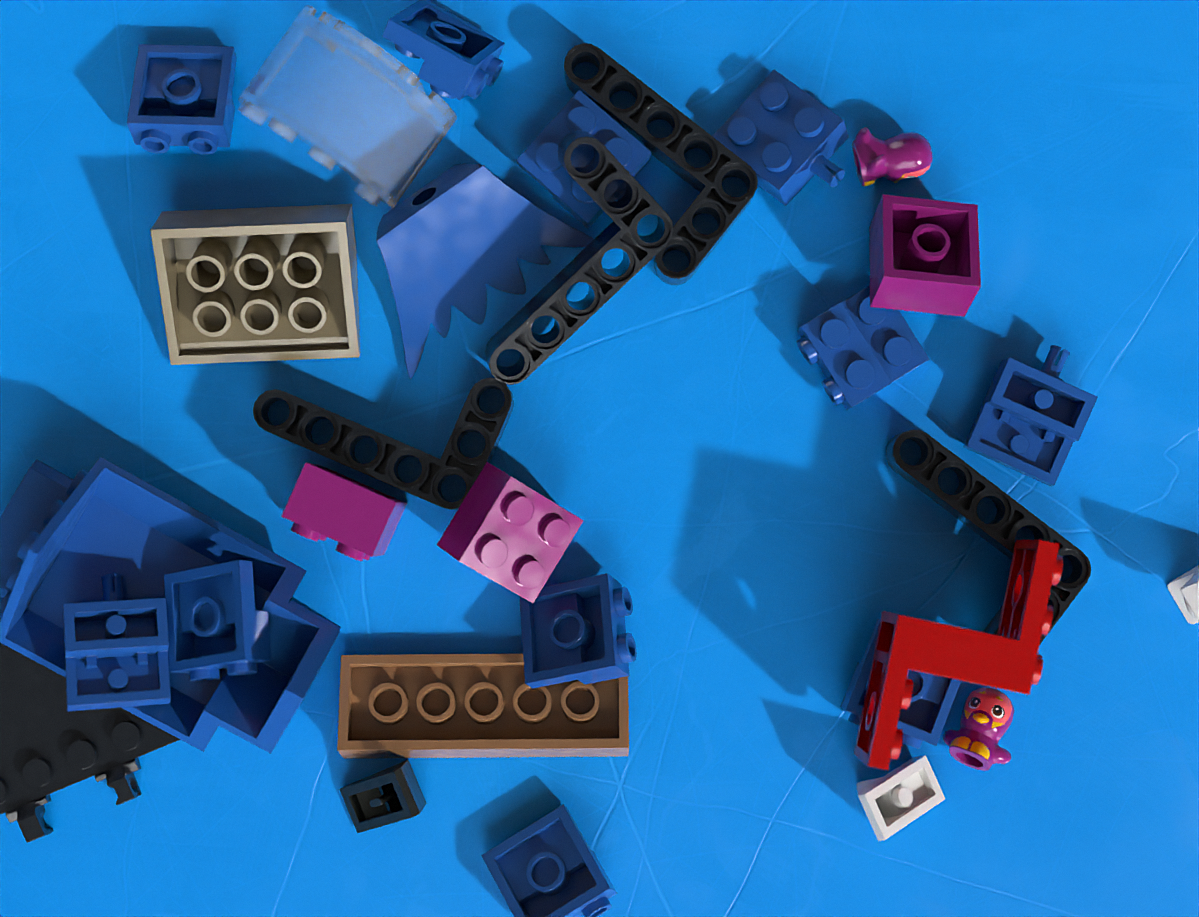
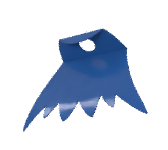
M474 163L452 166L385 213L378 225L376 241L384 259L397 308L409 379H412L421 360L430 323H433L442 338L447 337L451 321V305L455 306L470 320L480 325L484 322L487 309V290L485 284L507 293H526L525 281L517 258L534 264L549 265L551 261L541 248V245L586 247L594 239L538 208L504 184L484 165Z

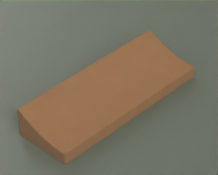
M523 654L341 655L337 751L344 759L627 757L629 755L628 676L586 685L578 680L531 688L525 684Z

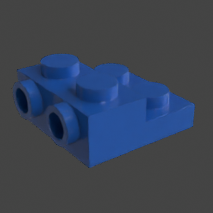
M418 0L389 18L382 37L395 43V48L400 53L411 58L424 59L417 77L429 83L430 88L435 93L445 98L461 100L468 95L476 99L482 92L485 84L491 87L495 83L504 65V61L499 59L505 44L504 42L428 0Z
M139 44L127 125L135 145H141L144 150L157 154L167 152L170 146H188L193 152L202 155L215 153L217 147H230L235 112L232 91L237 57L234 47Z
M870 285L810 320L797 330L801 338L796 343L802 355L810 365L817 362L826 377L821 382L825 392L836 406L842 403L846 410L854 407L930 360L899 310L870 307Z
M235 560L164 575L169 639V672L189 673L190 681L194 682L220 679L219 669L227 668L228 675L258 673L257 663L271 661L268 611L255 610L252 561Z
M608 573L543 587L534 603L520 596L525 684L531 688H538L578 680L586 685L630 676L628 662L636 660L637 650L632 634L626 633L624 616L631 615L633 611L632 599L628 589L622 587V584Z
M877 619L861 663L857 662L840 706L844 710L851 712L848 721L856 725H860L881 619ZM908 670L907 679L913 680V692L908 709H900L897 729L903 730L902 743L920 749L923 741L937 746L961 680Z
M564 805L556 808L481 855L514 917H580L582 915L584 917H598L611 908L612 905L608 899L617 894L596 854L588 846L568 808Z

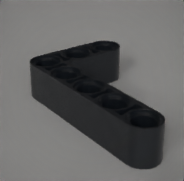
M585 43L576 45L568 51L564 62L565 81L572 93L576 94L580 89L649 149L651 155L700 192L674 225L672 238L654 259V269L661 281L669 285L686 283L750 204L757 189L758 179L756 173L750 165L600 48ZM590 62L599 71L593 78L583 80L575 76L573 69L579 63ZM621 90L628 91L635 97L636 102L630 108L619 109L610 102L611 96ZM662 119L672 126L673 132L666 138H656L648 132L647 126L653 120ZM700 148L709 155L710 163L701 168H694L686 162L684 154L690 149ZM729 177H737L746 184L747 193L740 197H731L724 192L722 181ZM702 213L709 214L716 219L718 230L709 235L701 234L693 227L692 219ZM679 250L687 256L689 266L684 271L672 272L665 267L662 260L663 256L668 251Z
M572 131L565 135L558 146V159L563 168L613 222L492 336L487 343L485 355L490 371L496 380L508 385L518 384L531 375L656 256L672 238L673 223L669 215L597 138L586 131ZM580 144L592 145L594 155L591 162L584 167L573 166L571 164V154L575 147ZM617 179L624 180L626 182L624 196L615 202L606 201L604 191L608 183ZM650 214L657 215L658 225L655 231L646 236L638 235L637 225L640 219ZM614 248L623 250V260L617 267L612 269L602 267V257L607 251ZM584 282L589 284V291L584 299L577 302L566 299L567 290L574 283ZM547 315L555 319L553 328L546 334L540 335L531 331L533 322L540 316ZM515 349L521 352L520 359L512 366L504 367L496 363L497 357L504 350Z
M485 378L475 383L470 390L441 459L281 390H268L261 394L254 403L253 414L258 426L267 432L442 508L458 510L486 463L491 462L513 411L514 399L507 385L495 378ZM487 389H499L504 393V406L497 413H484L479 407L481 394ZM285 400L290 409L289 417L283 424L274 426L269 420V408L274 402ZM320 419H329L334 428L333 436L327 443L318 445L312 438V427ZM469 432L481 433L486 443L482 454L474 458L465 457L460 449L461 439ZM363 438H373L378 446L377 456L370 463L362 464L355 457V446ZM406 457H417L422 465L421 475L416 481L405 483L398 475V466ZM451 475H459L466 483L465 495L456 502L447 501L441 492L443 481Z
M909 430L895 435L886 447L885 456L889 466L1011 560L1015 547V536L1023 526L1028 527L1033 532L1034 540L1059 544L1057 555H1064L1071 561L1072 573L1066 581L1062 582L1059 580L1056 586L1051 585L1048 605L1053 607V619L1050 632L1087 583L1091 575V565L1088 557L927 433L921 430ZM906 439L915 441L921 449V458L914 466L906 464L900 456V446ZM945 468L953 470L959 479V486L951 495L944 493L938 484L940 472ZM984 497L991 499L997 508L994 520L988 524L982 522L977 515V505ZM1002 607L983 632L997 635ZM1041 635L1040 644L1047 635Z

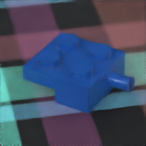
M773 70L712 136L750 165L756 173L757 185L785 206L815 174L831 187L837 186V179L841 182L845 174L843 169H840L829 160L849 138L844 120L776 70Z
M579 89L516 161L517 165L553 195V199L589 229L604 211L559 162L557 151L563 137L572 131L581 130L589 132L611 152L633 177L648 163L651 151ZM580 144L575 147L571 154V164L575 167L588 165L593 159V146L590 144ZM617 179L608 183L604 191L605 200L615 202L621 199L626 192V182Z
M1051 345L1041 370L1034 369L1009 357L1000 362L963 447L1048 486H1054L1073 442L1079 441L1098 397L1058 378L1067 357L1070 355V352L1066 349L1061 350V347Z
M106 574L101 577L103 587L102 602L63 604L67 711L170 704L166 598L123 600V576L121 574H114V592H112L111 574Z

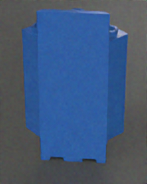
M102 457L98 459L89 472L81 469L74 479L36 459L0 516V597L3 598L0 603V643L65 678L63 604L102 602L103 587L101 577L103 575L111 574L112 592H114V574H121L123 576V600L165 598L164 575L235 560L252 561L255 610L268 611L271 661L257 663L258 673L228 675L227 668L219 669L220 679L194 682L190 681L189 673L169 672L170 704L121 707L203 752L218 726L271 754L307 694L339 635L341 627L291 600L306 574V570Z

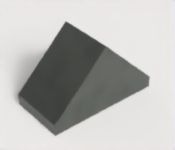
M409 759L339 789L357 833L415 817L421 813L427 804Z

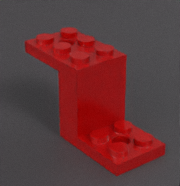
M1016 540L997 635L896 613L882 612L854 750L856 757L869 767L883 770L889 769L890 759H898L903 741V730L897 729L900 709H908L913 692V680L907 679L908 670L1030 695L1031 685L1038 684L1043 669V657L1038 655L1041 635L1048 634L1053 619V607L1048 605L1051 585L1056 586L1058 584L1063 568V557L1057 555L1059 544L1043 540Z

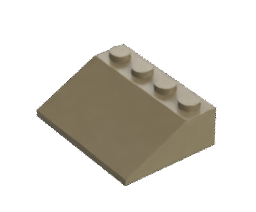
M352 204L162 211L150 231L171 365L360 357L357 250Z

